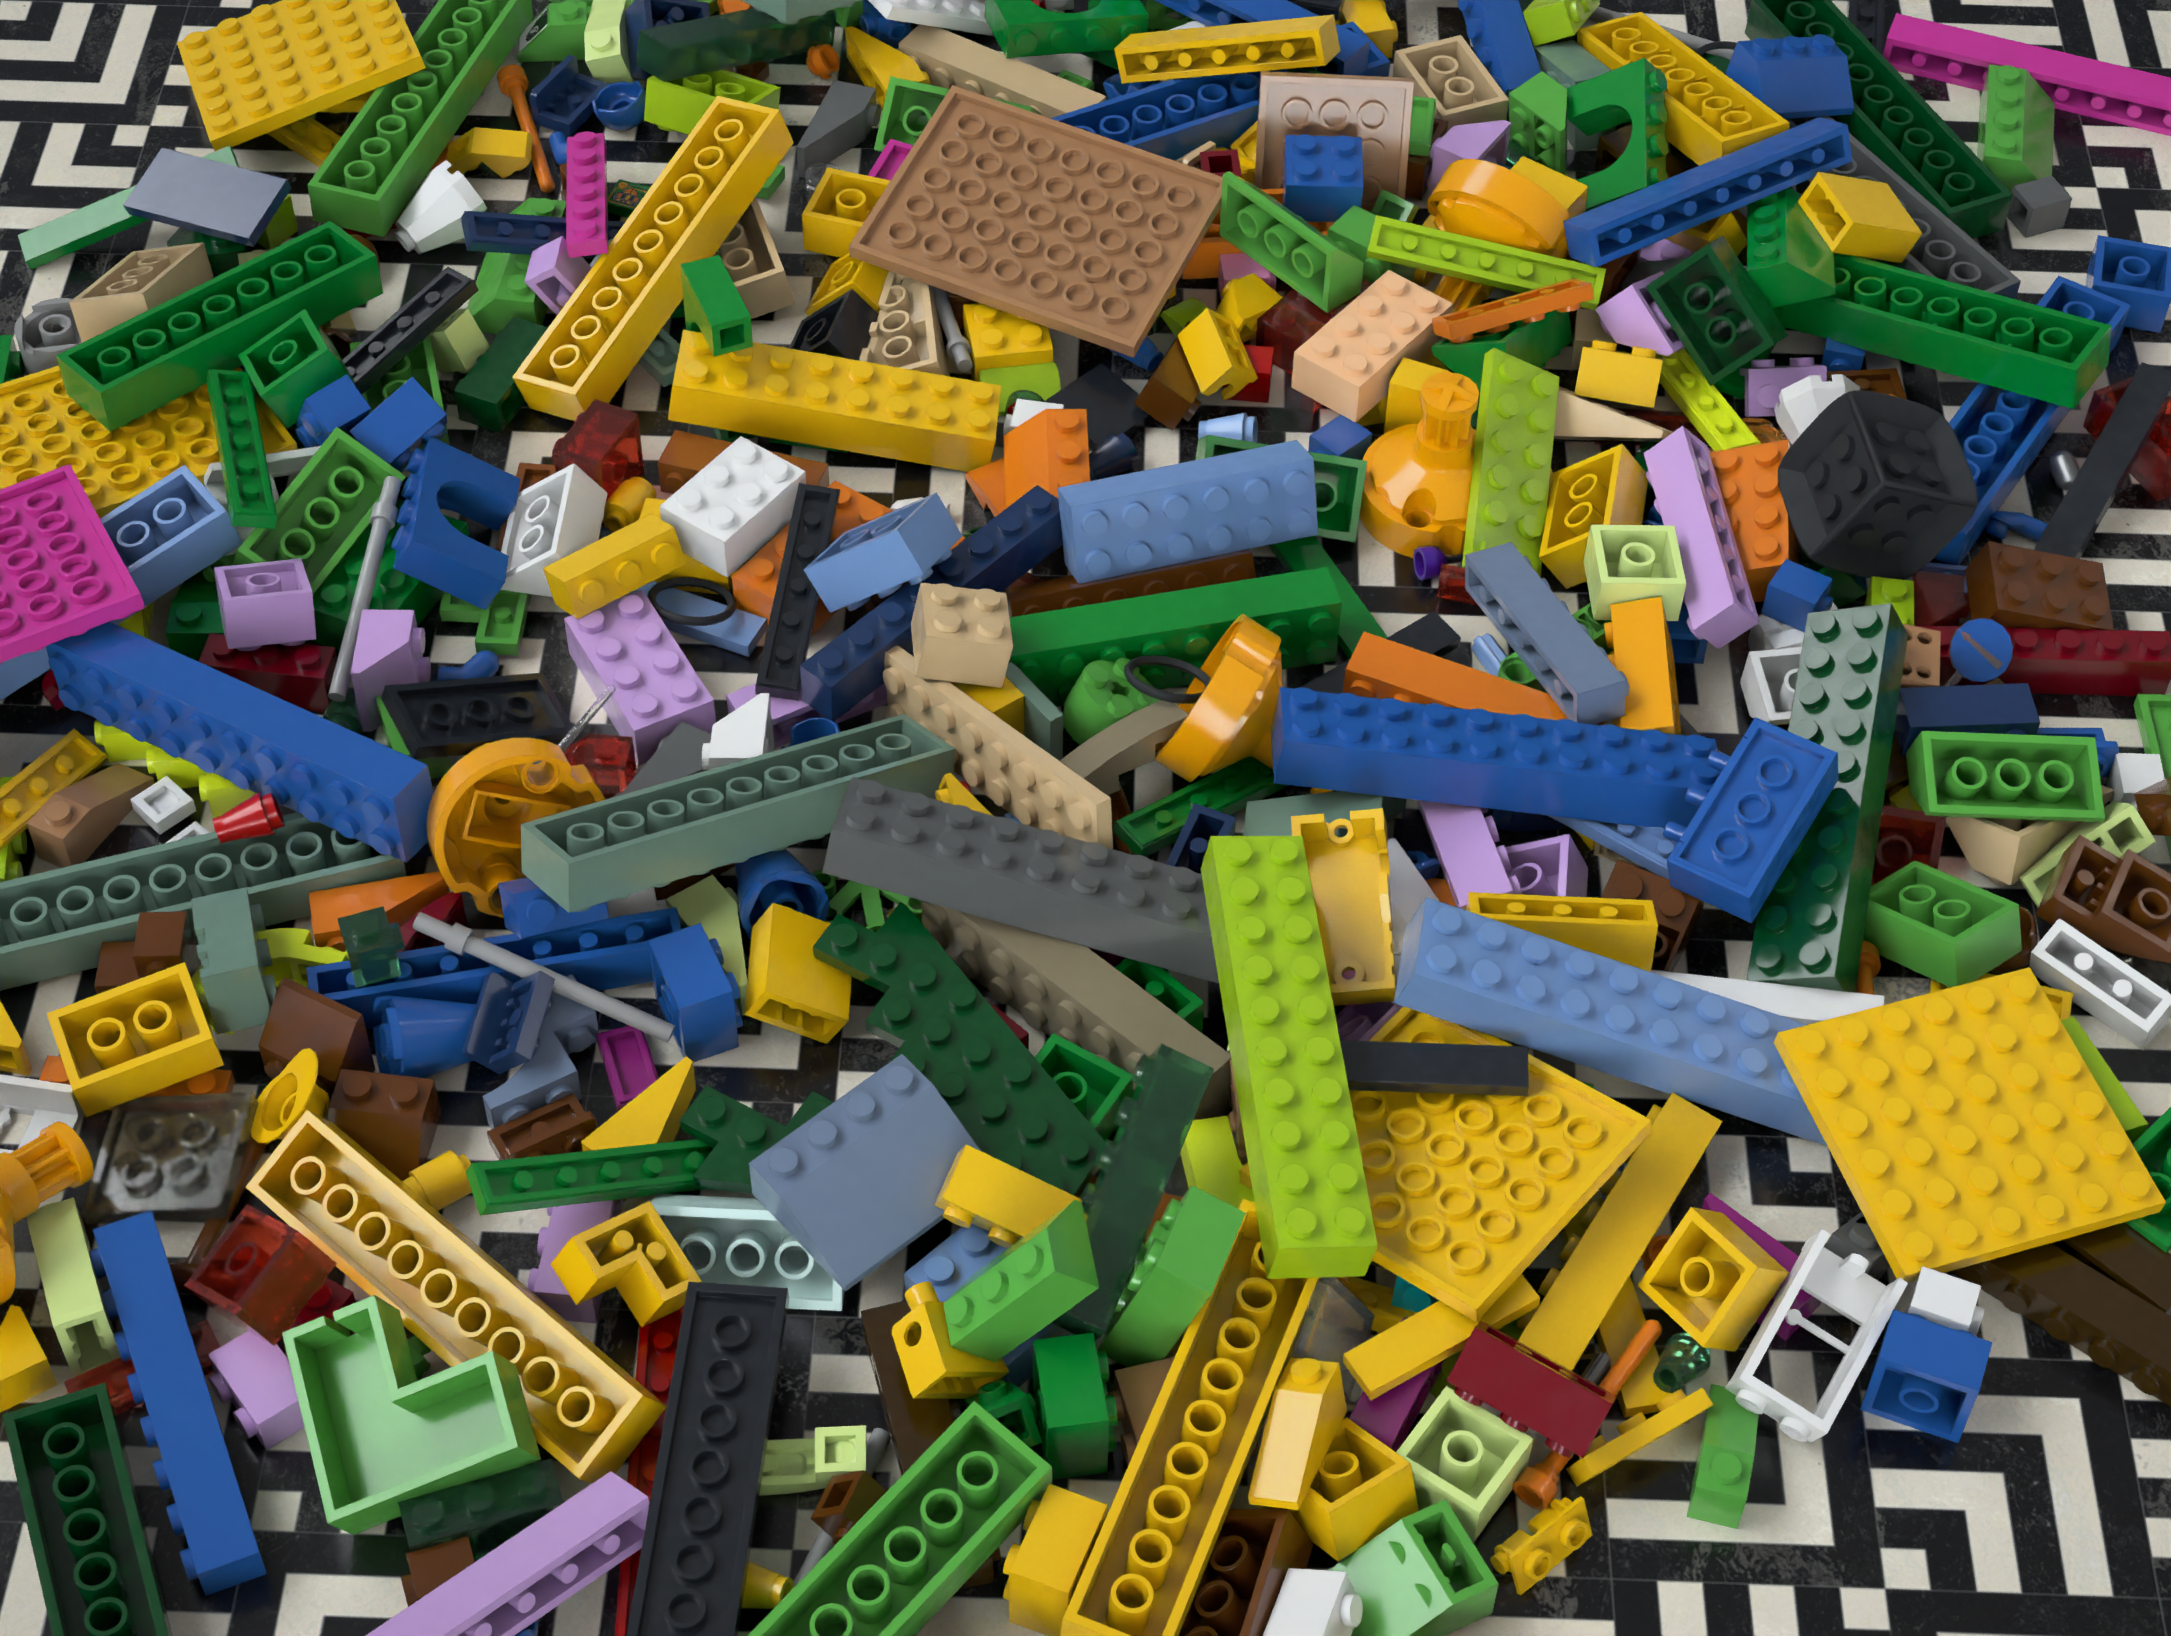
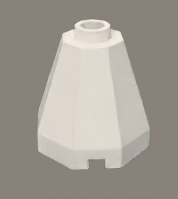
M447 160L429 172L395 223L399 230L395 233V236L408 252L414 249L418 254H422L465 239L461 223L464 211L484 212L487 209L482 198L463 174L456 171L451 175L447 171L452 166Z
M1843 374L1831 375L1832 381L1822 382L1821 375H1809L1781 390L1779 395L1780 404L1776 403L1774 408L1777 423L1791 444H1793L1829 404L1849 391L1860 390V386Z

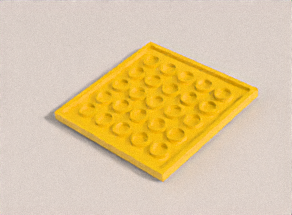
M281 0L271 5L263 4L257 6L251 13L237 19H225L217 27L205 32L197 31L190 33L182 41L177 42L214 151L229 145L234 147L426 68L396 0Z
M2030 967L1777 1033L1774 1040L1776 1049L1897 1279L1900 1277L1908 1283L1917 1281L1922 1266L1946 1273L2156 1214L2162 1210L2166 1203Z
M1404 1006L1369 1040L1378 1042L1513 1046L1498 1037ZM1528 1054V1096L1349 1090L1378 1245L1372 1261L1475 1322H1478L1651 1133V1119ZM1247 1162L1239 1170L1240 1183L1252 1189Z

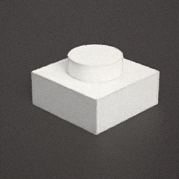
M167 776L130 799L134 812L159 834L167 831L196 811L193 799Z

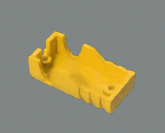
M1383 808L1350 811V821L1340 818L1330 824L1326 822L1324 813L1291 816L1292 836L1303 837L1333 1005L1394 1001L1396 970L1393 954L1394 938L1392 934L1390 862L1387 824ZM1339 828H1346L1348 830L1344 837L1336 836L1335 831ZM1348 970L1356 973L1354 978L1350 980L1343 978L1344 972Z

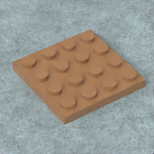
M1261 71L1254 185L1260 189L1283 188L1285 135L1307 134L1311 136L1362 137L1363 197L1361 208L1371 213L1382 189L1405 200L1414 79Z

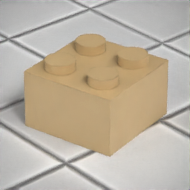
M921 583L911 621L916 678L1002 688L1013 649L1006 593L995 592L991 589L977 590L953 587L945 583Z

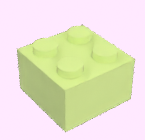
M1591 524L1583 562L1593 619L1611 620L1610 604L1662 596L1667 621H1678L1686 589V579L1675 526Z
M1446 1386L1396 1453L1411 1463L1418 1509L1422 1510L1446 1499L1474 1543L1512 1491L1513 1483L1524 1468L1528 1466L1533 1438L1507 1425L1499 1417L1486 1409L1466 1402L1457 1396L1453 1389Z

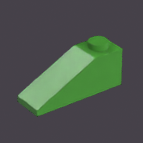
M1711 1384L1708 1397L1713 1405L1705 1413L1687 1517L1738 1529L1748 1496L1759 1414L1750 1412L1739 1405L1735 1400L1736 1395L1725 1389V1387Z

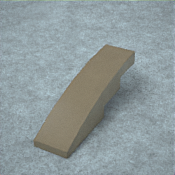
M1162 700L1127 715L1092 736L1062 758L1060 762L1106 795L1112 794L1120 790V774L1156 760L1154 745L1171 739L1188 716V713L1174 703Z

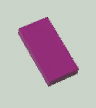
M629 1025L596 1033L597 1045L618 1111L659 1079L644 1032Z

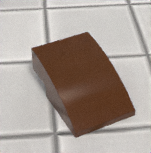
M2079 835L2063 852L2035 915L2052 925L2060 918L2102 947L2131 956L2171 963V874L2130 849H2127L2119 858Z

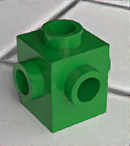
M997 1380L986 1383L977 1389L976 1395L964 1399L967 1408L975 1401L1028 1447L1042 1443L1036 1422L1040 1421V1415L1034 1398L1030 1392L1024 1393L1011 1381Z

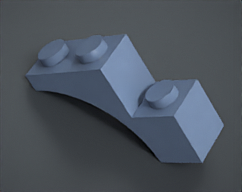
M572 974L566 976V977H568V978H570V979L576 981V979L574 978V976H573ZM551 991L552 1006L542 1021L538 1034L540 1045L535 1056L529 1062H525L508 1081L495 1090L483 1095L487 1121L491 1129L572 1093L575 1094L578 1100L582 1099L578 1071L568 1054L583 1051L591 1044L597 1042L596 1033H599L595 1010Z

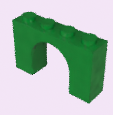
M985 0V20L1006 58L1114 50L1130 34L1146 33L1148 28L1149 14L1140 0H1089L1088 11L1078 13L1049 11L1037 6L1031 0Z
M1646 58L1567 88L1568 120L1586 136L1596 134L1622 123L1632 122V134L1629 144L1619 159L1608 168L1577 180L1588 186L1585 212L1668 179L1666 172L1668 144L1665 139V123L1668 120L1665 108L1667 80L1664 73L1653 66Z
M716 255L680 264L686 330L701 332L714 357L753 347L751 315L720 256ZM713 428L719 440L735 442L740 436L746 439L757 437V435Z

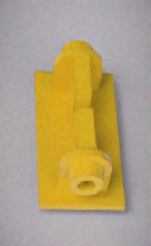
M1566 1497L1561 1500L1553 1499L1547 1509L1544 1508L1527 1522L1529 1531L1534 1533L1533 1536L1519 1529L1506 1541L1494 1548L1495 1555L1490 1559L1491 1564L1500 1574H1505L1508 1571L1512 1573L1517 1594L1520 1596L1536 1582L1545 1578L1554 1567L1593 1536L1583 1497H1578L1574 1502Z

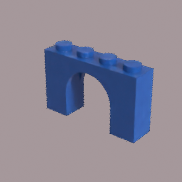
M430 437L422 450L416 448L413 451L406 466V471L411 474L402 489L401 496L406 498L401 506L396 522L400 523L401 527L397 531L391 546L392 549L396 550L393 568L486 610L505 583L509 556L459 532L446 520L440 509L459 513L498 532L517 504L520 478L434 437Z

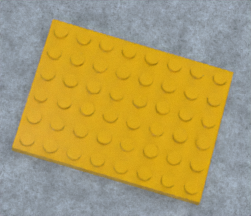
M59 365L0 384V489L70 464L98 517L102 518L183 465H186L204 485V474L209 464L220 462L207 383L200 386L197 390L188 392L165 404L163 407L155 409L112 432L67 395ZM237 367L233 370L243 372L240 367ZM257 391L255 403L265 455L297 450L295 440Z

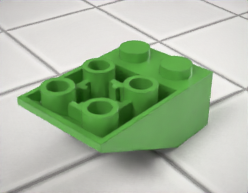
M1446 1499L1400 1519L1328 1570L1347 1572L1356 1594L1362 1600V1619L1360 1624L1354 1627L1351 1636H1445L1491 1615L1499 1585Z

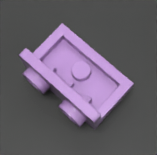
M1813 357L1790 358V366H1775V359L1751 360V367L1739 368V376H1745V416H1776L1774 408L1776 403L1780 404L1779 395L1782 389L1809 375H1821L1822 382H1827V366L1814 365Z

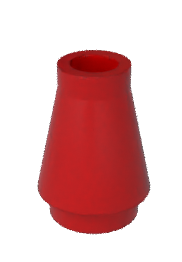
M258 792L223 815L212 819L216 834L222 844L233 840L275 835L276 829L285 826L280 806L272 792L266 795Z

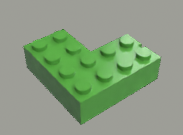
M375 1295L334 1311L333 1315L336 1322L322 1316L282 1333L327 1523L355 1535L541 1460L516 1365L494 1351L487 1352L417 1381L400 1310ZM348 1329L355 1332L356 1334L350 1335V1331Z

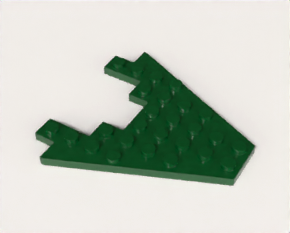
M900 902L877 933L837 914L814 944V957L885 993L866 1018L865 1026L866 1031L899 1047L889 1063L903 1054L935 1086L982 1152L1079 1198L1107 1158L1108 1144L908 906ZM706 1085L679 1120L682 1131L714 1147L694 1173L695 1185L702 1189L752 1194L749 1162L834 1102L812 1091L789 1123L784 1126Z

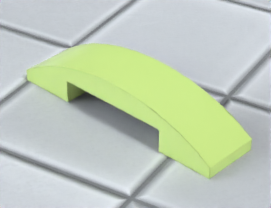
M866 1425L816 1427L815 1438L768 1440L759 1496L823 1489L827 1487L832 1476L862 1470L867 1472Z

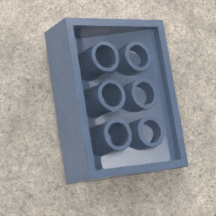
M901 1054L749 1162L752 1194L846 1292L944 1219L943 1213L945 1210L934 1206L957 1153L966 1144L979 1151L981 1150L935 1086Z

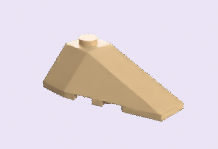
M889 271L878 302L880 312L877 321L871 322L868 331L871 339L868 347L862 349L860 361L950 376L933 287Z
M1560 386L1558 388L1554 439L1660 442L1673 433L1645 420L1630 415L1626 416L1625 412L1600 404V402L1589 397L1574 395L1575 392Z
M2101 785L2103 805H2105L2112 799L2114 790ZM1944 817L1971 868L1987 875L1992 882L2001 885H2012L2020 881L2019 877L2077 825L2082 823V821Z

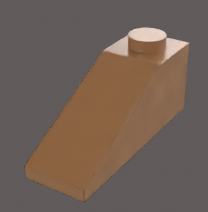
M117 763L54 793L26 823L38 858L60 868L84 863L133 809L130 799L155 784L154 778Z

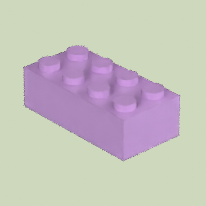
M642 589L622 596L579 619L572 615L564 618L569 654L638 765L648 762L657 751L661 739L667 734L670 735L681 721L712 734V726L716 723L714 700Z

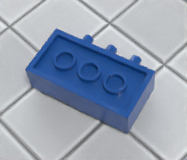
M1756 717L1731 756L1717 750H1713L1710 753L1707 765L1721 773L1709 792L1695 785L1688 789L1685 796L1686 802L1699 807L1688 827L1669 821L1663 831L1665 838L1677 843L1667 859L1670 886L1750 923L1754 921L1839 780L1838 752Z

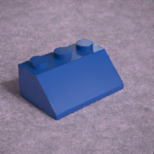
M1817 34L1814 37L1797 38L1786 36L1784 39L1756 38L1750 41H1737L1725 75L1784 119L1852 114L1854 103L1847 55L1835 45V41L1832 38Z

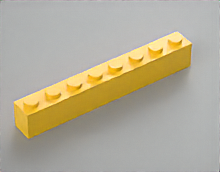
M1673 1092L1663 1108L1656 1104L1652 1106L1646 1116L1651 1119V1133L1624 1161L1627 1166L1623 1172L1617 1169L1605 1182L1600 1191L1607 1196L1604 1203L1601 1204L1594 1200L1580 1223L1582 1227L1587 1229L1582 1238L1573 1233L1559 1256V1259L1566 1262L1561 1271L1554 1267L1550 1269L1538 1290V1293L1545 1296L1539 1307L1521 1316L1516 1327L1523 1330L1518 1339L1519 1342L1573 1371L1722 1123L1721 1120Z

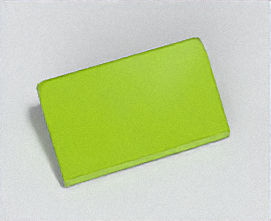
M1055 362L982 369L979 372V382L1001 385L998 417L1006 416L1008 407L1016 402L1017 399L1045 402V400L1061 390L1058 366Z

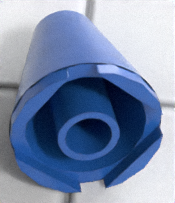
M787 849L770 851L750 857L745 862L735 863L739 918L742 928L750 939L752 926L772 903L792 908L797 912L822 921L826 920L830 905L823 884Z
M393 995L376 997L373 1013L382 1012V1024L373 1026L375 1055L379 1073L428 1078L474 1061L463 1055L462 1048L476 1004Z

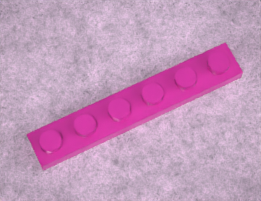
M586 131L574 135V137H567L566 245L569 258L608 253L607 145L604 133L595 134Z

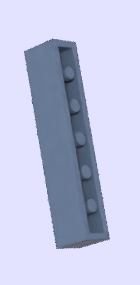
M1512 542L1466 554V591L1567 718L1577 723L1597 724L1625 716V697L1629 695V684L1625 674L1622 671H1618L1609 661L1605 650L1594 643L1586 627L1575 620L1570 614L1566 603L1560 601L1551 591L1547 580L1541 578L1532 568L1528 557L1522 556Z

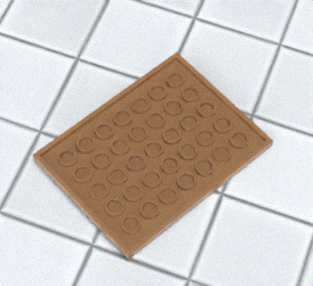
M952 85L850 243L849 254L850 257L1134 358L1221 208L1223 177Z

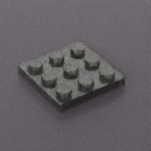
M253 1092L138 1097L115 1106L81 1210L86 1223H113L152 1210L155 1221L227 1218L258 1107V1102Z

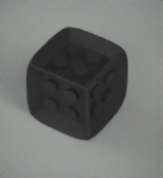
M1849 391L1834 400L1796 439L1782 458L1778 467V482L1781 495L1797 539L1808 557L1826 568L1870 579L1872 576L1904 580L1916 574L1956 537L1971 519L1978 506L1977 490L1971 470L1957 436L1948 421L1939 412L1928 406L1873 391Z

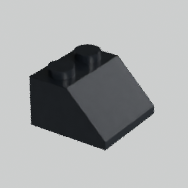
M851 289L803 319L789 348L860 361L862 349L868 347L871 339L868 332L871 322H876L879 314Z

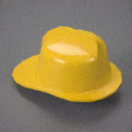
M311 1048L302 1049L285 1069L263 1089L256 1100L250 1117L249 1129L252 1138L258 1143H270L275 1139L283 1140L306 1110L322 1118H325L328 1114L330 1099L328 1093L316 1084L318 1058L316 1052Z

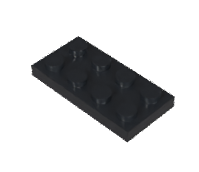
M543 672L385 685L381 696L410 755L416 760L467 755L477 746L509 738H534L559 746L571 745L576 734L574 727Z

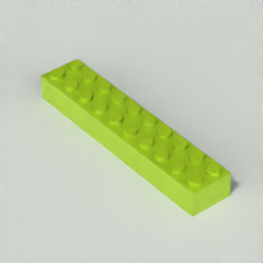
M1210 836L1201 866V874L1267 1279L1365 1276L1378 1245L1303 837Z

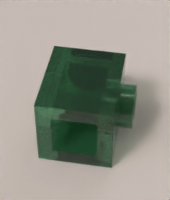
M384 906L337 919L356 988L402 975L397 951L405 949L403 937L398 922L389 924Z

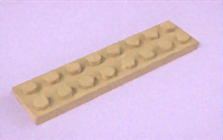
M898 645L885 652L883 681L887 690V719L906 714L954 747V772L964 778L969 785L976 787L992 799L996 805L1003 807L1019 819L1022 824L1042 830H1052L1063 836L1085 842L1099 843L1106 848L1113 849L1111 798L950 682L916 678L914 657Z

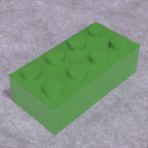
M336 427L276 501L277 521L275 529L255 528L237 550L232 565L301 558L314 596L372 526L369 521L372 508L376 502H379L385 477L393 476L400 479L401 489L406 476Z
M1193 1185L1190 1186L1181 1201L1172 1198L1160 1222L1157 1220L1145 1244L1141 1243L1122 1283L1114 1289L1118 1294L1113 1304L1110 1303L1097 1327V1331L1104 1334L1097 1352L1106 1351L1108 1358L1126 1367L1164 1359L1211 1296L1246 1213Z

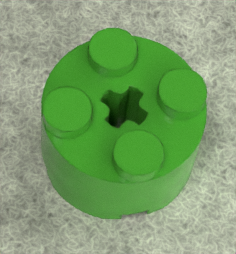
M1118 658L1116 662L1097 660L1089 663L1068 694L1063 704V726L1068 734L1080 745L1127 715L1160 701L1141 693L1127 681L1124 675V668L1130 659ZM1135 667V669L1133 670L1134 676L1143 683L1152 686L1151 683L1140 674L1139 667Z

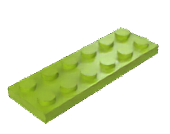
M1492 348L1484 354L1462 568L1465 569L1466 554L1512 542L1522 556L1528 557L1532 568L1541 577L1542 561L1539 558L1547 513L1559 376L1496 348Z

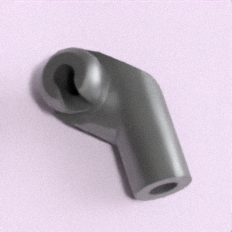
M2058 451L2050 458L2049 467L2056 484L2061 489L2069 490L2080 471L2075 457L2068 451Z

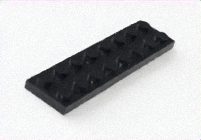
M688 1282L626 1636H738L789 1305L788 1288Z

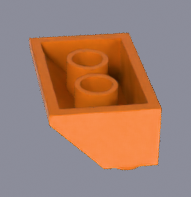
M1044 409L1003 436L1005 508H1008L1037 485L1058 498L1057 488L1090 481L1087 409Z

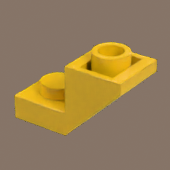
M474 127L449 144L446 160L452 166L447 171L451 175L456 171L464 174L468 170H475L483 162L504 179L515 171L523 170L530 163L533 136L529 132Z

